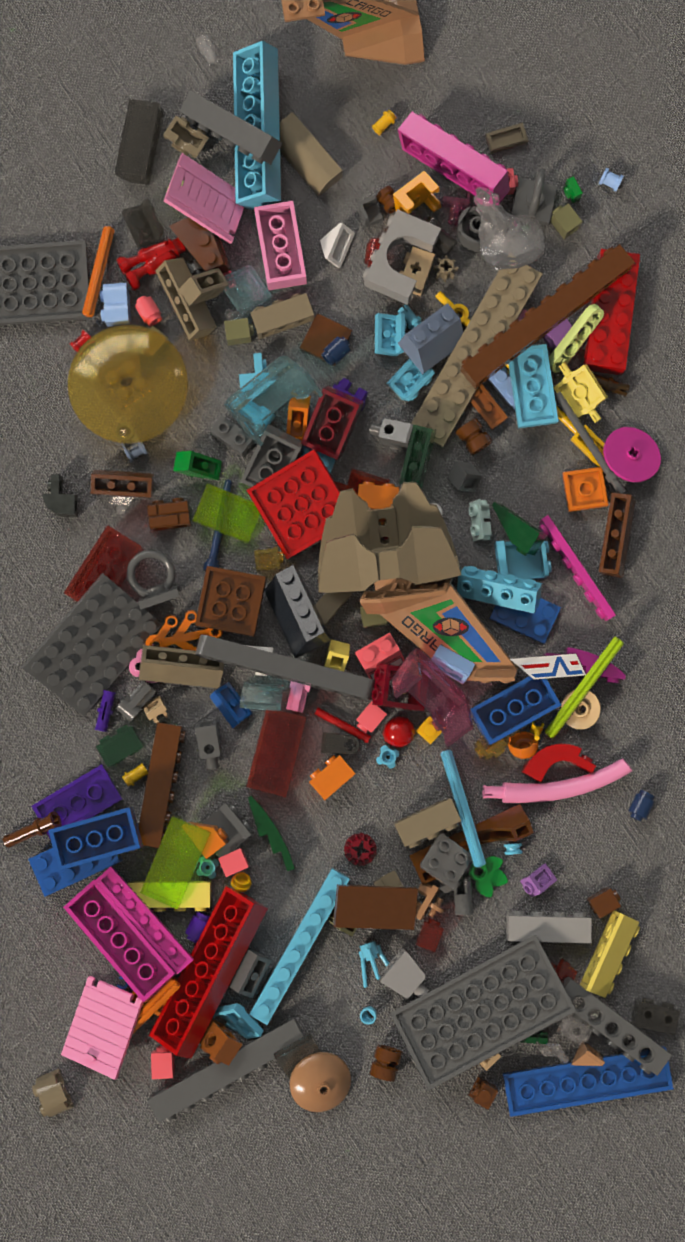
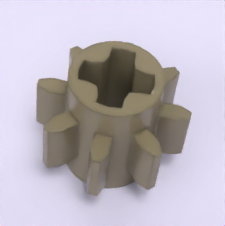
M448 255L443 260L438 258V265H435L433 268L434 271H438L436 278L441 277L444 282L448 278L454 279L455 275L453 272H458V267L454 266L456 260L448 259Z

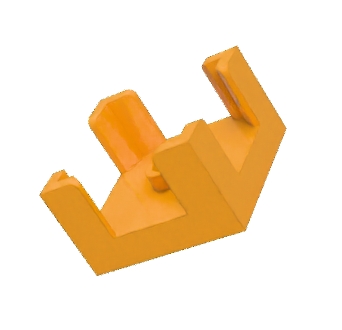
M423 171L393 194L395 210L397 211L398 209L410 214L422 203H425L432 212L437 211L441 208V202L433 193L439 192V186Z

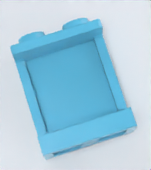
M544 540L535 556L530 554L522 555L516 550L517 546L512 544L511 541L495 542L498 574L514 575L516 578L526 580L547 578L549 573L552 572L551 561H547L546 553H549L548 541Z

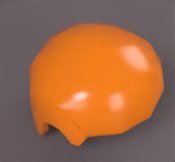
M522 731L509 737L508 748L514 757L529 759L536 754L539 740H535L533 733Z

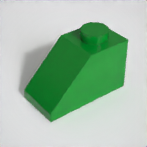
M194 451L176 452L173 471L192 477L219 480L222 461Z

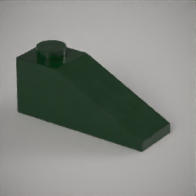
M493 502L492 506L511 543L517 546L516 550L524 556L527 554L535 556L546 539L547 534L503 504Z

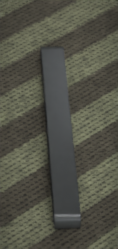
M200 635L195 652L196 656L365 701H371L375 680L208 635Z

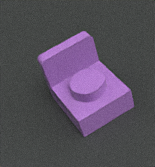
M544 863L529 876L520 880L525 892L534 897L544 892L557 881V878L546 863Z

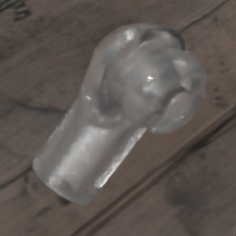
M547 1043L541 1047L543 1056L557 1057L561 1064H566L571 1060L558 1043Z

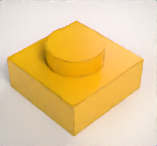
M430 716L416 730L430 745L444 731Z

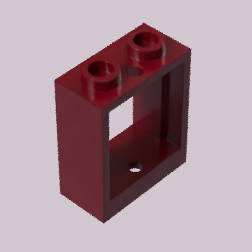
M377 664L374 672L375 684L372 692V705L424 711L429 671ZM391 671L411 674L408 704L387 701Z

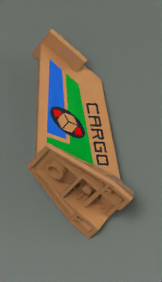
M281 0L285 22L302 19L311 21L342 39L345 56L404 65L425 61L422 28L416 0Z
M402 578L379 580L374 583L375 591H364L361 596L360 604L367 614H380L429 657L432 658L439 645H442L473 662L475 666L466 681H480L482 683H489L491 681L510 683L515 681L519 666L510 660V657L451 584L453 578L416 585Z

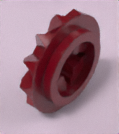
M356 833L350 836L344 846L346 858L356 866H364L372 862L377 851L375 841L364 833ZM361 841H363V848L368 850L369 853L362 852L360 857L357 858V851L352 847H359Z

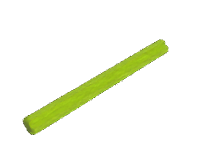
M618 637L612 639L545 730L547 736L555 738L624 645L621 639Z

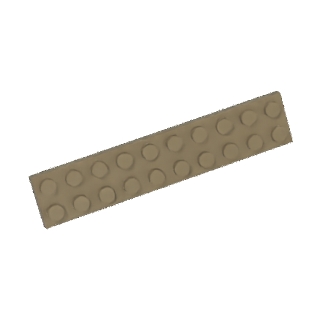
M509 255L507 256L411 423L414 424L419 435L444 448L478 389H474L460 371L463 365L462 361L470 355L473 357L479 353L477 350L485 343L488 345L494 341L493 338L499 332L503 331L505 333L510 329L509 325L519 318L541 280L543 273Z

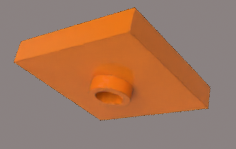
M601 467L562 473L568 512L609 506L604 473Z

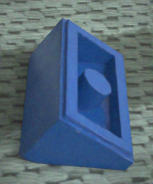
M229 682L210 695V699L232 728L253 714Z

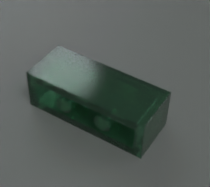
M413 424L399 484H403V482H417L419 487L423 488L437 429Z

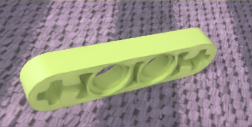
M591 304L584 310L549 356L550 369L553 372H560L561 369L558 366L564 362L566 364L569 363L602 320L604 311L597 304Z

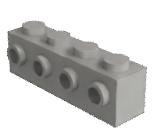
M512 911V914H507L506 939L508 941H524L536 935L540 942L591 943L592 918L586 916L584 912H573V916H565V912H553V915H545L544 911H532V915H525L524 911Z

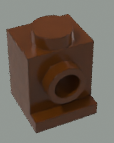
M478 1076L468 1095L472 1097L475 1103L489 1110L498 1093V1089L495 1085Z

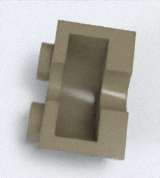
M175 116L163 134L164 138L172 141L171 146L186 156L191 154L193 158H196L209 137H207L206 132L202 129L197 128L194 130L191 128V123L186 118Z
M60 1069L36 1078V1084L32 1085V1091L35 1097H39L41 1103L39 1107L43 1117H53L74 1108L71 1096L65 1088V1081Z

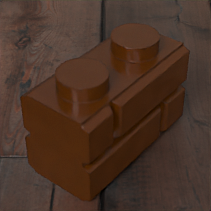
M174 498L169 503L157 500L153 501L152 505H147L151 531L192 526L189 502L187 500L184 501V498Z

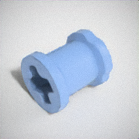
M606 167L599 184H605L616 192L624 176L614 174Z

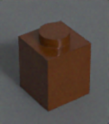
M609 887L586 899L599 919L621 907L618 902L621 900L615 889L611 890Z

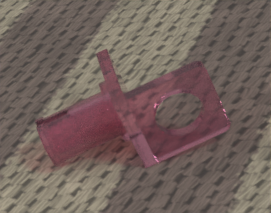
M470 191L467 193V199L443 196L442 207L450 208L448 224L453 225V218H455L454 226L458 225L461 209L465 210L469 207Z

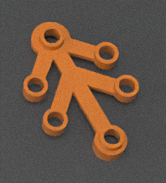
M188 610L185 613L184 620L173 636L166 637L170 628L175 627L178 621L175 615L169 614L166 616L165 623L158 634L150 635L146 639L145 645L152 646V643L156 641L159 642L158 647L169 648V645L175 644L184 650L196 651V647L187 641L199 639L200 635L220 638L223 631L219 630L217 634H212L211 631L213 629L206 628L185 633L191 623L196 622L197 613L194 610ZM191 613L195 615L192 620L187 618ZM169 618L175 619L173 624H169L167 621Z

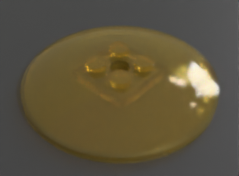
M137 325L114 326L92 336L78 350L68 375V395L77 417L94 434L117 443L143 442L164 432L178 418L185 404L188 392L186 367L175 346L160 333ZM124 377L132 378L131 385L127 387L121 385L122 379Z

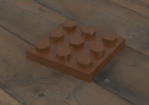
M207 566L195 625L255 637L267 577Z

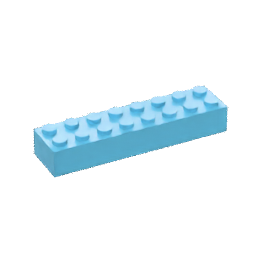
M260 41L233 52L234 115L280 141L278 49L264 41ZM236 145V204L253 210L254 207L281 201L280 149L270 165L265 161L262 164L252 159L253 154L251 153L249 156L238 151L239 146Z

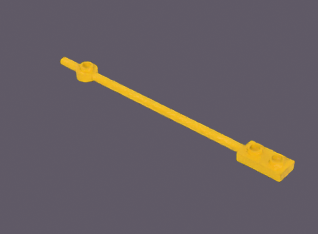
M441 291L438 292L435 297L443 305L448 303L455 313H460L462 315L460 318L461 324L467 327L470 322L468 308L463 304L454 305ZM556 405L558 419L574 434L570 440L599 467L600 465L567 415ZM584 425V428L604 457V442L587 425Z

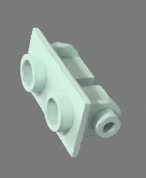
M481 499L470 502V532L473 542L479 540L488 541L490 536H492L491 522H484V519L490 518L489 504H487V500Z

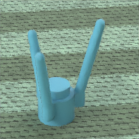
M375 941L360 946L361 951H359L364 988H367L365 958L366 961L371 962L377 980L380 979L375 959L378 958L377 953L385 966L389 964L380 945H376Z

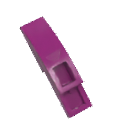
M567 647L564 655H577L585 674L589 672L599 658L595 654ZM545 653V654H544V656L561 655V654H554V653ZM609 663L599 678H607V682L619 683L620 680L626 679V675L612 663Z

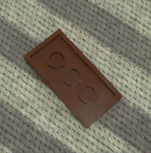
M337 884L333 926L336 928L414 930L418 889L416 887Z

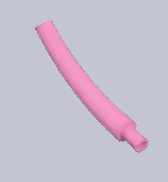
M622 758L593 773L562 781L547 783L504 782L502 786L483 785L482 797L483 799H502L503 803H538L561 800L604 787L633 770Z

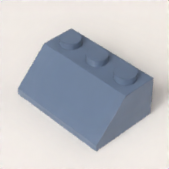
M447 303L406 333L398 344L419 371L424 374L452 353L463 334L461 319Z

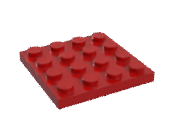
M313 449L246 490L287 559L322 539L325 520L333 515L340 493L339 488L316 449Z

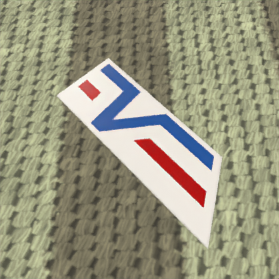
M576 654L510 659L533 679L586 675Z

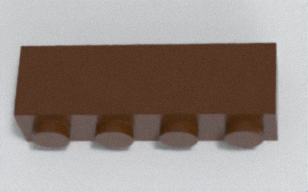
M611 493L599 572L602 575L620 578L624 576L636 502L632 495Z

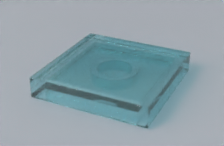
M251 264L224 276L229 284L224 291L239 314L272 298L271 293Z
M244 682L240 698V708L280 711L284 685Z

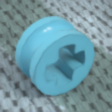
M522 843L504 844L506 848L504 854H522L523 851L520 849Z

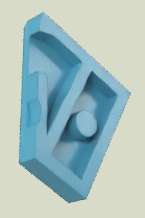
M238 1003L218 1007L213 1018L220 1016L227 1021L225 1026L235 1030L246 1039L260 1037L264 1031L258 1025L257 1020L252 1018L245 1011V1008Z

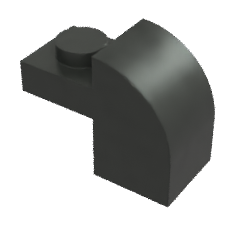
M51 474V480H48V492H51V494H42L45 505L60 517H78V497L75 494H62L63 478L59 474Z

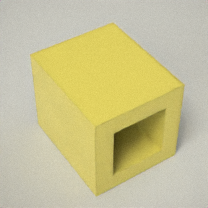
M331 639L325 656L324 666L344 672L349 658L350 644Z

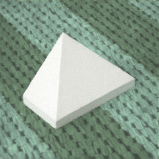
M339 223L320 240L325 259L337 268H341L355 232L345 224Z

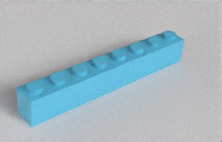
M333 867L331 868L249 1015L268 1025L335 906L337 884L347 885L350 877Z

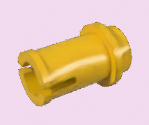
M390 110L384 111L383 116L371 127L376 134L381 135L390 124L395 123L396 116Z
M141 763L128 773L124 772L125 775L122 778L128 787L130 785L134 786L136 781L148 775V770Z

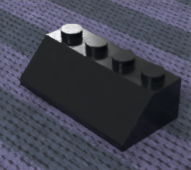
M292 565L275 574L266 587L265 594L296 659L330 641L331 638L301 573L295 566Z

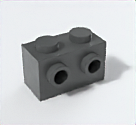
M248 947L229 987L239 994L253 998L271 960L257 950Z

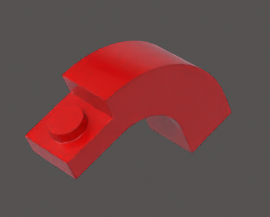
M553 744L539 749L534 756L529 758L521 773L541 782L549 767L559 761L570 762L589 773H593L596 765L592 764L593 760L583 754L581 757L578 756L582 748L570 744Z

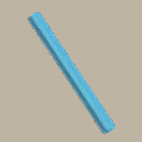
M444 750L440 755L461 819L472 861L475 867H482L486 864L455 759L451 750Z

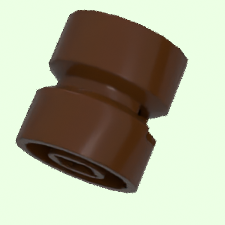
M477 418L469 421L456 431L461 442H466L465 447L471 456L479 453L492 443L488 433L482 432L483 426Z
M378 1044L374 1054L376 1061L372 1062L369 1074L384 1081L395 1082L398 1072L396 1065L400 1064L403 1052L390 1046Z

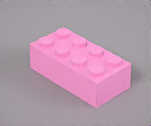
M293 201L254 207L268 291L307 284Z

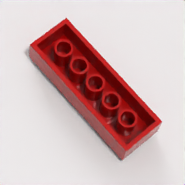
M601 249V250H600V252H599V254H598V256H597V259H598V260H600L602 257H604L603 253H604L607 249ZM627 252L635 262L632 269L591 300V304H597L604 311L602 320L587 338L583 365L587 364L593 372L622 375L626 370L640 254Z

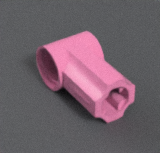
M291 681V690L286 709L303 713L307 694L310 692L311 686Z

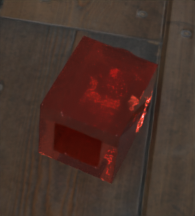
M431 918L428 921L423 920L415 944L436 952L444 930L440 926L441 922Z

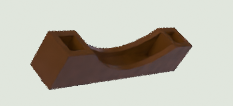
M520 804L475 824L480 845L494 841L516 842L534 833L530 820ZM464 831L448 837L466 851L469 850ZM431 846L409 855L422 885L436 879L420 867V863Z

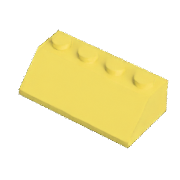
M616 910L612 911L580 982V985L585 990L606 998L607 994H611L614 988L613 980L615 975H619L623 964H621L623 957L627 956L630 952L631 945L629 944L632 937L635 938L639 932V921Z

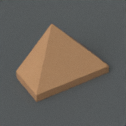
M582 1041L571 1065L603 1066L605 1062L600 1052L585 1041Z

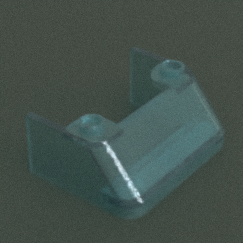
M281 356L225 401L224 406L248 436L258 445L262 446L264 443L259 436L263 434L266 427L263 422L292 397L306 399L313 392L321 398L323 394L307 370L289 357Z

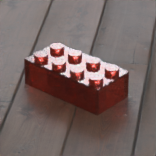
M107 525L64 591V594L78 602L102 573L118 587H121L127 578L129 562L136 554L145 549Z
M266 708L246 787L287 797L307 717Z

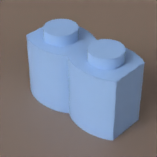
M127 282L103 284V290H100V300L104 302V309H101L102 321H105L107 327L131 325L130 293Z

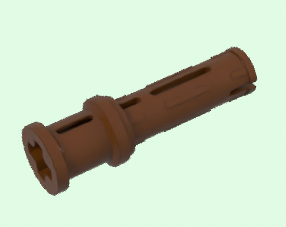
M53 811L44 818H37L31 825L3 836V843L7 848H10L33 836H43L47 834L48 830L61 827L60 816Z

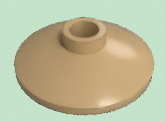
M575 690L571 691L565 696L561 708ZM589 691L566 723L575 729L592 727L598 721L601 713V705L597 696ZM582 706L586 707L585 713H581L580 708Z

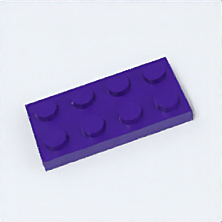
M101 764L31 807L38 818H44L50 812H56L60 816L61 826L92 818L123 800L106 768Z

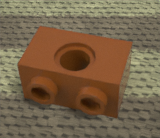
M214 1019L210 1021L200 1041V1048L210 1054L209 1058L216 1064L222 1062L228 1066L243 1045L224 1024Z

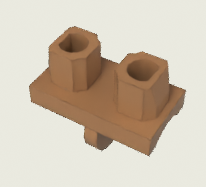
M421 883L418 892L426 898L423 904L417 901L415 918L422 920L429 907H431L428 915L432 918L437 911L440 913L444 912V909L440 907L443 899L438 897L435 903H432L440 890L438 886H432L427 883L422 885Z

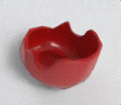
M398 716L385 724L382 734L384 741L390 747L402 748L411 743L415 735L413 723L408 718Z

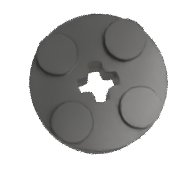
M484 205L466 208L461 213L457 225V239L460 244L466 249L481 252L488 248L494 241L498 228L495 213Z

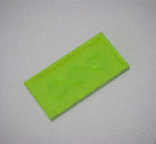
M172 816L140 893L175 909H179L211 832Z

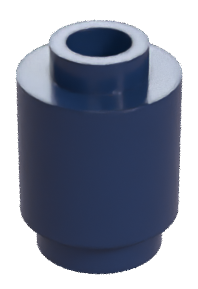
M337 336L323 349L324 352L321 356L329 365L333 366L338 364L351 351L349 348L351 344L345 337L340 338Z
M640 790L638 794L636 793L628 810L631 813L630 817L640 822L642 819L647 820L655 803L653 801L655 796L643 790Z

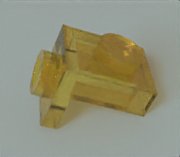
M277 546L271 549L254 551L256 571L280 569V563H284L283 553L278 551Z
M502 738L485 750L482 744L477 741L474 743L476 746L474 750L481 759L484 757L488 760L493 755L497 758L504 753V747L507 744Z

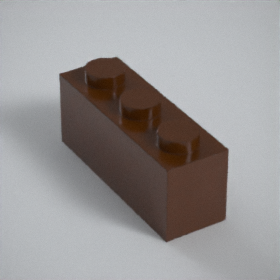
M94 470L91 473L90 494L151 498L153 495L154 474L107 470Z

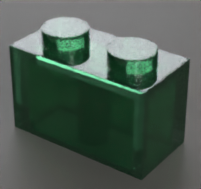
M126 724L117 729L118 734L113 737L107 735L99 740L100 744L96 748L108 768L115 766L146 747L134 726L128 727Z

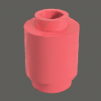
M142 296L137 299L135 309L144 323L148 324L149 327L158 324L162 320L161 311L152 297Z

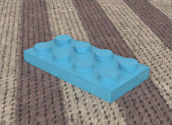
M547 344L531 346L508 364L518 429L559 422Z

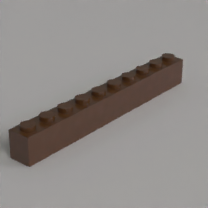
M619 244L615 248L612 246L603 253L604 257L600 260L594 259L588 265L587 270L584 272L580 270L572 277L573 280L570 283L566 284L565 282L556 289L557 293L553 296L547 295L537 308H530L522 320L516 319L509 325L510 329L505 333L503 331L499 332L493 338L494 341L492 343L482 345L477 350L479 353L473 357L470 355L462 361L463 365L460 371L474 389L478 388L630 271L635 262Z

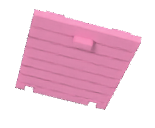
M182 153L180 155L164 202L231 244L234 237L228 233H236L244 207L236 204L235 187L223 181V179Z
M88 976L61 1055L117 1080L143 1001L137 997L135 1003L132 1002L134 994L102 980H99L97 986H95L96 978Z

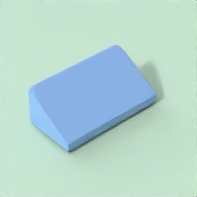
M439 645L428 663L433 668L462 684L470 676L475 666L473 662L442 645Z

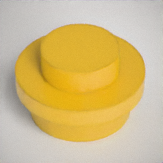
M244 872L236 873L231 879V886L240 892L249 890L251 887L250 876Z

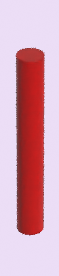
M319 707L315 712V715L368 743L370 735L365 734L363 731Z

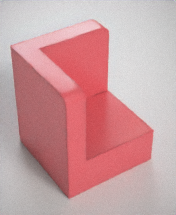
M242 847L219 858L226 877L250 866Z

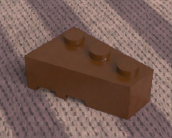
M190 217L169 226L205 272L219 268L223 274L231 270L220 238L215 233L207 230L190 219Z

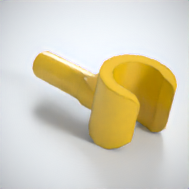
M533 721L530 732L535 735V740L538 741L544 723H541V726H536L535 721Z

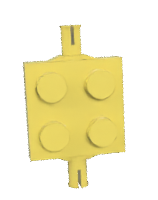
M566 362L559 365L558 367L561 369L564 377L560 383L553 387L556 393L561 391L578 418L589 413L594 423L601 420L602 418L596 411V408L608 397L588 365L585 364L572 372Z

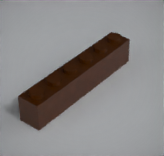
M157 722L139 821V831L142 843L145 846L161 848L167 842L168 832H165L166 823L170 824L172 814L169 811V805L174 802L175 792L172 791L173 783H177L179 771H176L177 763H181L182 751H179L180 744L184 743L186 731H183L182 726Z

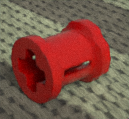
M82 330L81 335L69 345L82 357L84 355L83 352L96 342L87 332Z

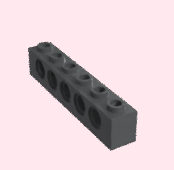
M567 976L562 984L571 1001L573 1002L576 997H582V1004L575 1007L577 1011L574 1012L573 1017L582 1024L584 1021L590 1024L591 1027L589 1029L597 1036H600L602 1033L608 1038L606 1042L613 1048L617 1049L619 1046L623 1049V1055L633 1062L636 1059L640 1062L641 1065L639 1067L650 1075L653 1072L658 1076L672 1055ZM593 1010L599 1011L596 1019H590V1013ZM614 1022L616 1025L615 1029L612 1032H607V1025ZM632 1035L631 1043L625 1045L623 1043L624 1037ZM643 1048H648V1055L645 1057H641V1050Z

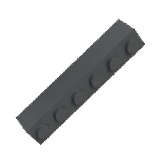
M191 90L179 111L186 115L185 118L191 124L199 123L198 128L208 133L211 130L212 136L219 140L225 138L224 143L233 148L236 145L239 146L238 151L247 156L250 153L253 154L252 159L260 164L265 161L271 165L282 145V142Z

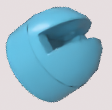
M370 1006L363 1008L360 1013L361 1021L367 1025L374 1023L377 1018L375 1008Z

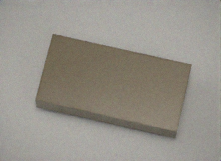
M523 123L485 134L491 154L527 144L529 141Z

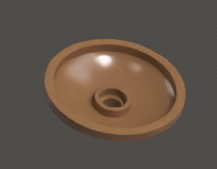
M328 1052L314 1053L303 1058L293 1069L289 1082L290 1092L294 1101L301 1108L311 1112L328 1111L339 1105L347 1096L351 1085V1075L346 1063L339 1056ZM322 1087H326L325 1090L320 1091Z

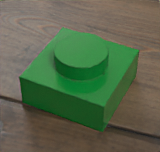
M574 176L567 179L564 185L565 196L568 199L570 198L572 203L579 201L583 194Z

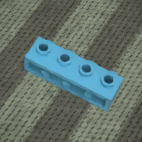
M464 566L461 570V575L458 576L457 592L463 598L529 613H535L540 605L542 583L536 582L533 579L525 580L516 578L514 575L498 574L492 570L484 571L474 566Z

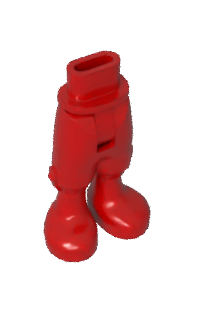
M177 237L172 241L168 239V241L142 248L134 257H119L116 261L122 273L126 275L130 287L133 291L139 289V281L147 273L150 275L156 274V269L165 260L179 258V254L185 252L186 248ZM145 262L143 266L131 270L134 266Z

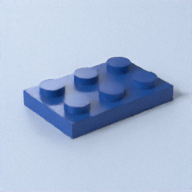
M540 598V605L535 613L495 605L489 619L545 644L561 607Z

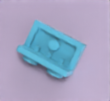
M378 313L375 315V354L398 356L404 352L398 342L405 335L407 326L405 313H399L398 315Z
M409 358L386 384L401 400L410 401L418 396V391L423 386L431 382L435 372L429 369L422 374Z

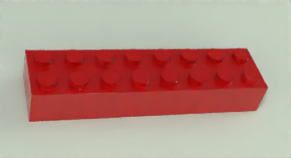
M228 886L225 887L191 953L194 960L182 970L178 978L180 988L167 1000L149 1035L176 1056L192 1059L268 910L267 907L240 891Z

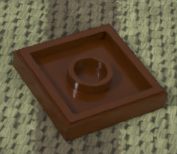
M317 313L300 346V350L325 361L321 356L324 352L323 349L337 336L340 338L345 337L349 340L353 330Z

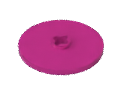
M633 427L619 428L613 431L604 443L603 453L608 467L618 477L626 481L644 482L653 477L660 467L661 455L655 441L642 430Z

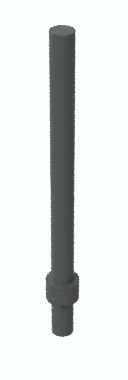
M561 391L556 393V400L606 474L604 477L608 483L611 482L617 493L623 494L626 492L618 476L608 467L602 453Z

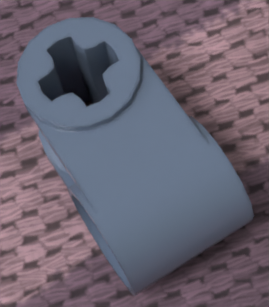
M128 422L120 423L116 428V434L130 463L133 462L134 458L142 454H148L133 426ZM124 429L131 430L128 437L121 436Z

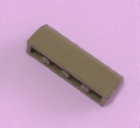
M293 112L279 123L280 142H282L280 147L281 154L318 197L342 179L343 170Z
M143 645L139 680L219 688L224 663L196 656V651Z

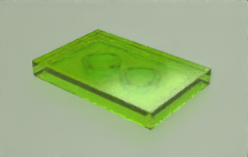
M207 483L192 521L249 543L260 513L254 502Z

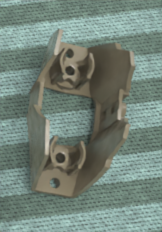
M403 482L400 491L393 498L391 507L384 509H371L368 507V503L361 499L353 488L340 491L333 515L325 520L319 553L318 592L366 591L373 583L386 579L402 578L416 585L461 575L457 553L446 523L437 505L429 503L417 482ZM381 518L386 519V520L384 521V525H381V522L379 521V519H381ZM384 536L388 537V539L382 540L381 538Z

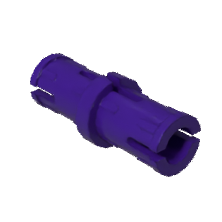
M103 690L101 705L97 709L99 714L94 730L108 731L110 716L113 715L112 707L116 695L115 692Z

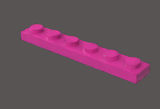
M549 515L542 518L539 522L540 530L551 539L552 542L550 544L556 553L559 552L563 557L561 560L567 569L570 568L574 573L573 579L578 586L582 585L586 591L584 595L590 603L593 602L597 607L595 609L597 615L601 619L604 618L605 621L614 617L616 614Z
M113 866L109 867L95 880L177 974L194 960Z

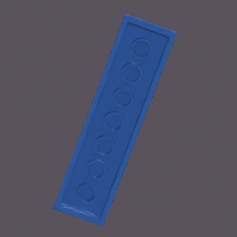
M649 1049L641 1050L640 1056H647ZM623 1053L603 1056L602 1058L605 1062L603 1066L571 1065L572 1062L502 1073L509 1115L513 1117L673 1090L669 1061L658 1076L653 1072L649 1075L639 1067L641 1065L640 1062L636 1059L633 1062L630 1061Z

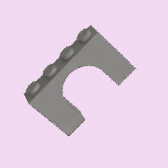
M397 209L395 215L391 214L387 223L389 228L386 233H382L379 240L381 245L378 250H374L371 256V261L373 262L370 268L366 267L362 278L365 279V287L408 305L416 288L417 281L393 270L387 261V255L393 247L403 243L415 245L432 253L440 236L441 228Z

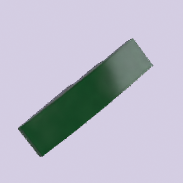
M253 796L248 797L259 837L267 834L273 854L281 852L287 871L295 869L296 867L288 846L278 827Z

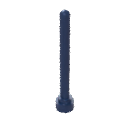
M229 479L224 482L210 556L203 566V571L205 572L207 566L220 568L217 557L232 487V481Z

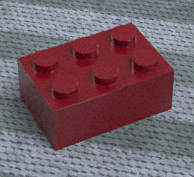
M331 386L323 388L301 444L338 460L343 456L364 401Z

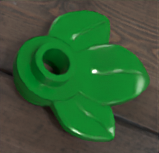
M495 856L485 859L486 864L480 867L482 868V874L476 875L475 869L478 867H475L473 863L469 868V875L475 881L477 891L486 897H492L493 886L496 887L508 883L506 875L499 869L503 860Z

